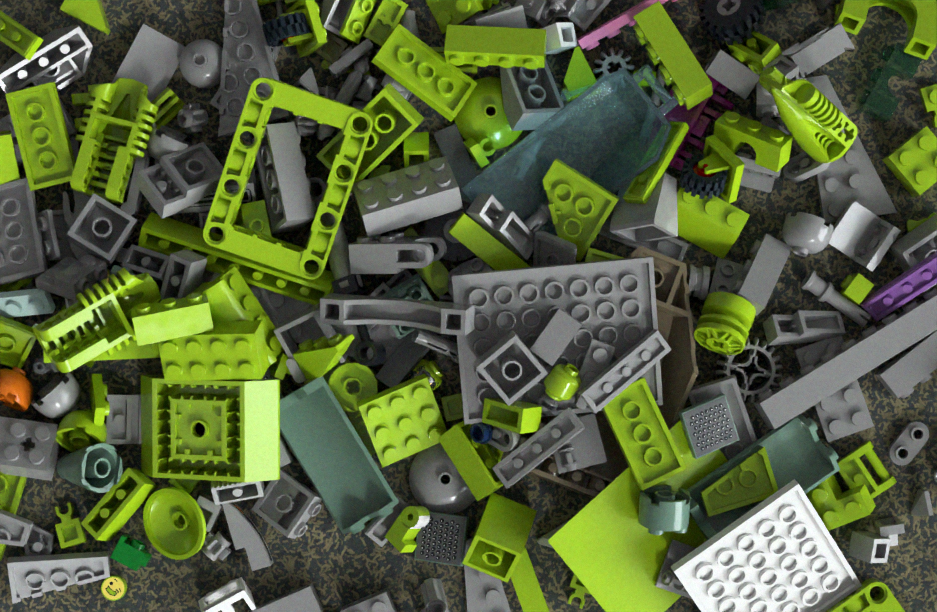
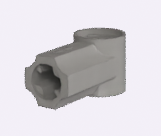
M429 578L424 580L420 587L425 603V612H450L441 579Z

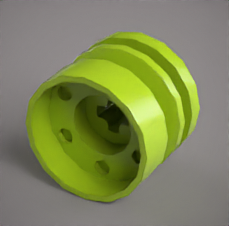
M720 291L708 294L701 311L702 316H700L694 331L695 340L703 347L716 353L725 355L742 353L749 336L748 331L752 327L756 315L755 307L748 300L733 293Z

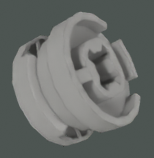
M689 264L687 269L689 297L692 295L697 297L698 300H705L709 288L710 267L702 266V268H697L693 264Z

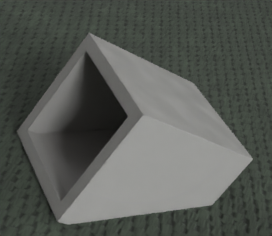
M664 172L646 205L626 203L622 198L634 176L630 180L621 181L618 192L620 199L614 208L610 232L633 244L678 236L677 179Z

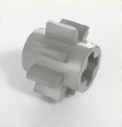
M189 103L188 105H183V109L179 110L177 121L181 128H186V133L202 132V128L207 126L208 114L205 109H200V103Z
M211 531L206 535L205 545L201 548L204 554L212 561H215L218 557L223 561L232 551L228 548L232 542L223 532L218 531L214 534Z

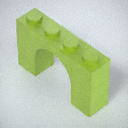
M840 0L834 26L841 23L846 32L857 35L866 21L868 9L873 6H885L898 12L906 21L908 34L904 47L905 53L927 60L937 46V0Z

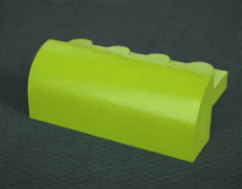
M236 266L229 267L215 280L202 283L191 292L207 295L212 322L262 320L269 365L271 366L277 361L276 357L284 349L273 331L275 326Z

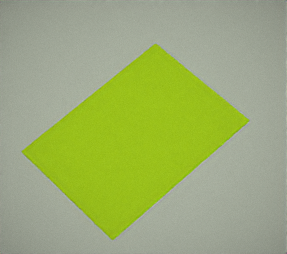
M680 420L669 431L687 469L656 485L671 486V491L679 492V488L687 490L728 460L719 449L698 459L693 458ZM630 467L624 470L548 539V542L605 612H665L682 596L655 586L672 539L697 548L702 545L704 536L690 516L686 533H675L673 531H664L662 535L648 533V528L638 522L640 489Z

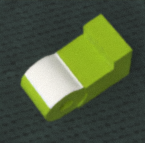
M424 506L406 507L385 535V538L400 553L413 552L418 544L414 539L420 529L425 527L430 521L428 509Z

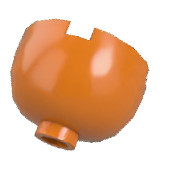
M13 367L12 370L0 369V401L4 402L2 405L21 412L27 411L34 395V387L31 381L25 377L27 373L18 367Z

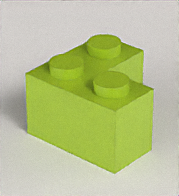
M834 474L806 493L828 531L871 515L876 506L865 484L842 492Z

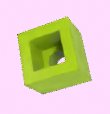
M854 273L852 276L849 274L840 284L842 290L839 293L855 305H860L874 284L860 273Z

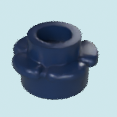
M474 423L471 426L470 436L474 442L487 444L492 439L493 429L491 425Z

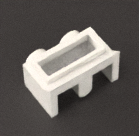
M242 577L229 581L226 585L207 593L206 596L198 600L201 612H218L220 610L222 612H235L231 604L244 598L251 610L256 609L251 590Z

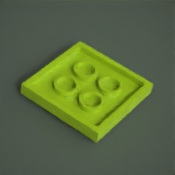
M425 373L356 403L382 468L440 443L438 438L447 432Z

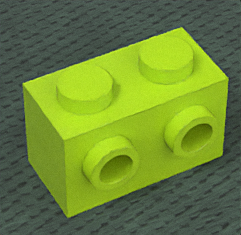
M755 31L751 33L753 37L749 40L747 37L743 38V43L738 44L737 41H734L733 45L727 44L731 52L730 56L741 64L747 65L758 75L763 72L762 68L779 55L784 56L776 41Z

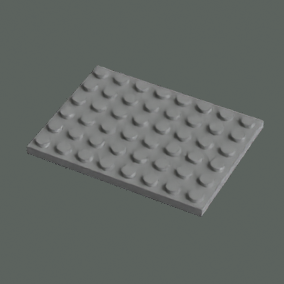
M644 256L452 274L453 303L475 305L474 330L466 336L456 335L464 424L483 423L484 398L502 399L477 370L474 361L512 330L530 349L558 309H563L583 324L553 366L569 363L578 370L591 337L616 347L609 364L610 366L653 329L658 330L653 257ZM534 354L543 366L548 364L546 361H544L539 356ZM659 360L638 379L645 378L656 404L663 405ZM548 374L526 391L520 400L537 405L538 398L542 394H547L544 381ZM575 393L570 400L557 401V409L554 413L550 415L541 414V417L559 415L570 407L575 414L592 411L588 406H586L585 410L575 407L574 401L577 393ZM545 401L542 402V405L551 410L553 408Z

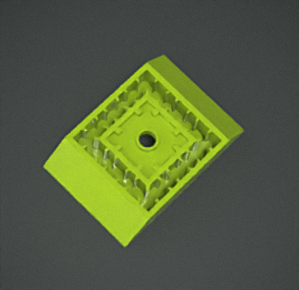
M141 375L142 473L154 478L228 482L279 480L280 379L165 381L164 375ZM197 423H201L205 427L203 436L198 435L196 432Z

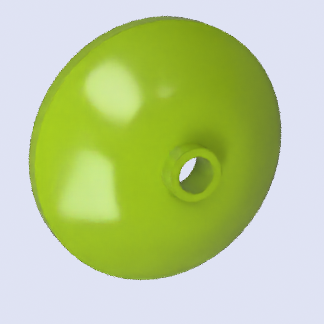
M484 77L477 79L475 82L478 84L454 118L460 135L465 140L471 137L477 142L481 136H486L489 141L483 145V149H487L490 146L495 150L502 149L512 144L521 135L523 130H511L504 111L501 78ZM487 108H494L496 113L493 116L487 115Z
M174 487L162 488L148 498L143 511V523L152 545L164 556L175 560H184L195 555L202 548L206 537L205 518L195 499L187 492Z

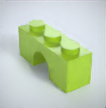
M728 110L715 121L713 135L733 153H736L746 142L756 152L755 164L774 172H778L789 161L793 136Z

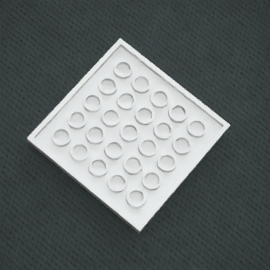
M795 479L670 566L701 612H825L862 586Z

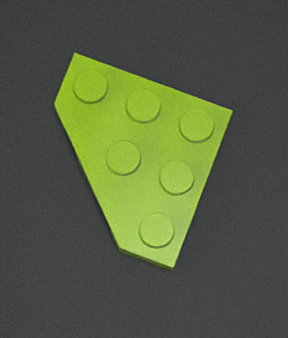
M556 158L542 181L547 192L549 209L557 236L576 244V259L581 261L620 198Z

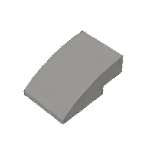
M201 142L187 147V149L161 156L159 164L139 170L136 186L163 219L191 206L216 190L224 167L205 143Z

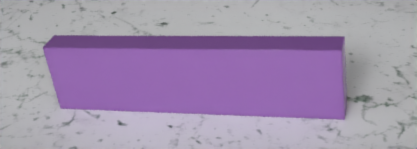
M937 251L863 299L861 306L876 321H879L936 284Z

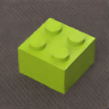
M928 126L917 130L882 159L912 197L921 195L937 182V137Z

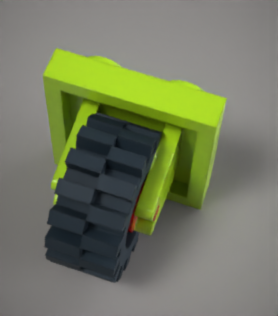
M298 0L286 10V13L262 25L268 46L278 47L284 44V47L296 45L299 57L309 56L327 42L326 29L321 23L319 6L315 0Z
M715 135L706 137L703 154H699V158L693 155L691 159L687 158L683 163L680 177L681 187L685 188L684 191L686 193L691 191V196L693 197L697 194L700 195L699 199H704V196L711 199L713 195L715 197L720 195L730 204L737 200L745 163Z

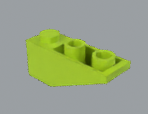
M338 333L330 338L322 336L317 340L310 338L300 343V349L292 355L306 379L320 378L338 364L353 341L354 336L353 334L341 335V333Z

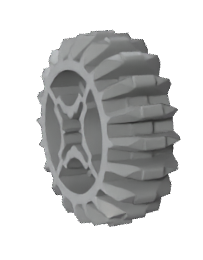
M749 337L747 338L744 350H750L742 363L732 362L736 355L720 354L725 358L724 361H716L717 365L723 366V370L715 371L716 374H723L724 377L731 376L730 369L740 373L742 383L740 391L744 401L748 395L750 403H754L755 395L758 398V395L768 390L769 386L778 388L779 385L773 382L774 378H782V375L775 374L776 369L780 370L783 368L782 365H775L774 363L780 359V356H771L775 351L774 347L765 350L768 345L767 341L761 342L758 346V337H754L751 344ZM757 351L765 358L768 370L758 366ZM752 363L751 367H754V370H758L760 373H749L746 376L747 372H744V369H739L738 366L745 367ZM755 377H766L759 387L748 390Z

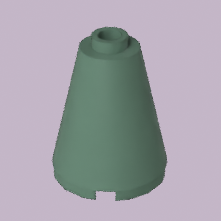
M95 443L62 456L57 463V472L63 479L91 492L104 493L110 491V488L113 485H117L123 472L122 459L118 457L114 446L107 443Z

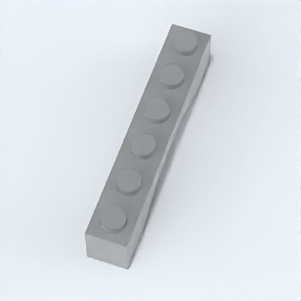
M330 293L320 298V323L400 325L431 330L440 334L463 336L474 330V304Z

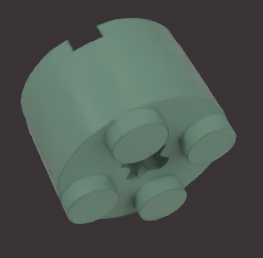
M653 485L645 489L644 492L640 491L639 524L648 528V533L653 535H662L664 531L686 533L689 526L691 494L682 488H679V492L671 491V486Z

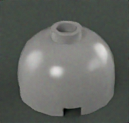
M197 39L188 43L182 50L179 58L180 71L183 77L191 85L199 88H212L221 83L223 48L216 42L208 39Z
M152 124V132L148 133L150 139L146 141L150 156L156 159L155 164L160 163L161 156L178 150H184L197 144L194 140H192L191 144L184 139L187 135L163 125H161L160 129H157L156 124Z
M790 212L785 217L782 234L784 241L792 247L794 254L806 257L808 254L821 252L829 244L834 227L831 223L829 227L824 225L825 219L803 212H797L796 216H791Z
M70 372L64 373L66 376L63 378L57 375L37 393L40 396L38 401L36 402L34 399L31 401V405L43 416L60 418L79 408L77 402L81 397V388L79 382Z

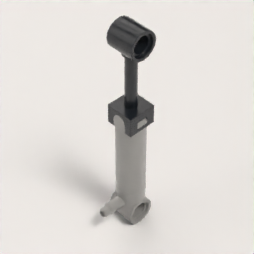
M314 177L310 178L311 201L315 203L317 212L327 180ZM321 185L322 193L317 196V188ZM328 212L322 214V221L326 225H331L335 222L333 214ZM341 221L328 258L334 281L331 283L334 293L359 295L367 292L363 276L351 274L349 243ZM356 324L361 342L357 344L354 350L356 361L364 366L380 365L386 357L384 346L370 338L366 324ZM371 347L373 357L368 359L367 350Z

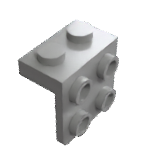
M851 201L833 226L834 231L829 244L873 272L876 266L880 264L889 247L895 242L901 230L879 218L858 202Z

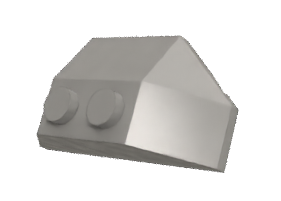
M74 25L59 28L43 36L41 39L44 41L30 61L18 52L15 53L0 69V87L7 94L50 82H55L57 91L84 76L93 45L81 27Z

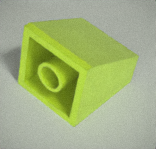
M496 493L490 494L462 564L508 583L523 554L537 511Z

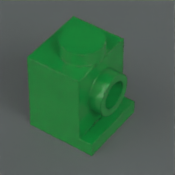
M125 533L121 536L110 558L138 571L142 566L146 567L152 554L145 548L146 545L137 539L130 541L128 540L130 535Z

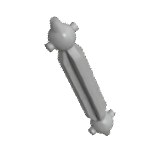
M365 56L362 60L355 63V71L348 75L335 101L349 105L362 82V75L366 74L369 70V57ZM320 124L319 140L322 141L325 137L332 135L334 131L333 126Z

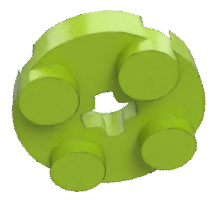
M357 362L346 363L338 367L332 373L328 383L342 409L348 412L359 411L356 403L377 394L378 391L377 379L373 371L369 367ZM358 381L357 386L360 388V391H354L350 394L348 392L349 387L346 386L347 382Z

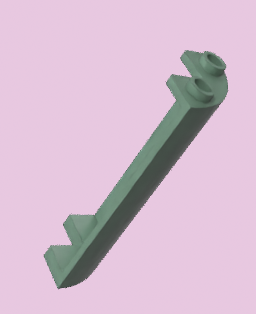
M324 377L316 378L280 400V432L342 534L352 532L354 535L366 527L364 523L371 518L380 516L382 519L394 512L392 507L399 503L398 499Z
M799 414L780 427L773 429L687 489L691 494L689 516L700 528V532L706 540L712 538L764 501L761 500L707 517L700 495L702 490L760 448L765 447L778 490L795 479L806 494L840 470L836 461L839 458L837 453L831 446L827 448L819 440L816 433L818 427L810 417L806 419L802 414Z

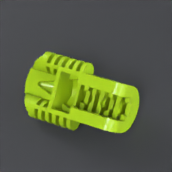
M774 65L766 68L759 77L760 85L773 96L781 120L799 147L816 162L824 164L836 161L848 151L857 137L858 130L856 125L812 83L805 79L792 81L784 76Z
M118 78L113 84H103L90 89L88 97L95 101L87 100L86 106L92 108V110L84 109L83 114L90 118H81V123L87 127L79 126L78 131L83 133L84 136L77 134L75 140L82 144L70 181L73 190L88 197H92L95 193L109 203L123 205V197L135 158H144L145 153L138 149L146 150L147 144L141 142V140L149 141L150 136L143 132L151 133L153 128L146 125V123L154 124L155 119L148 115L157 116L159 109L158 106L151 104L148 100V86L128 78Z
M123 267L116 271L118 279L114 274L109 275L110 284L106 279L101 280L102 288L97 283L92 285L94 293L89 288L85 289L86 298L82 293H78L76 295L77 303L41 324L36 323L32 326L41 347L61 373L71 372L103 352H106L109 356L113 355L112 347L116 351L122 349L120 342L125 347L130 345L128 338L133 342L136 341L130 309L135 308L136 305L141 303L155 304L161 300L158 285L148 272L132 275ZM59 350L60 353L55 355L54 352Z

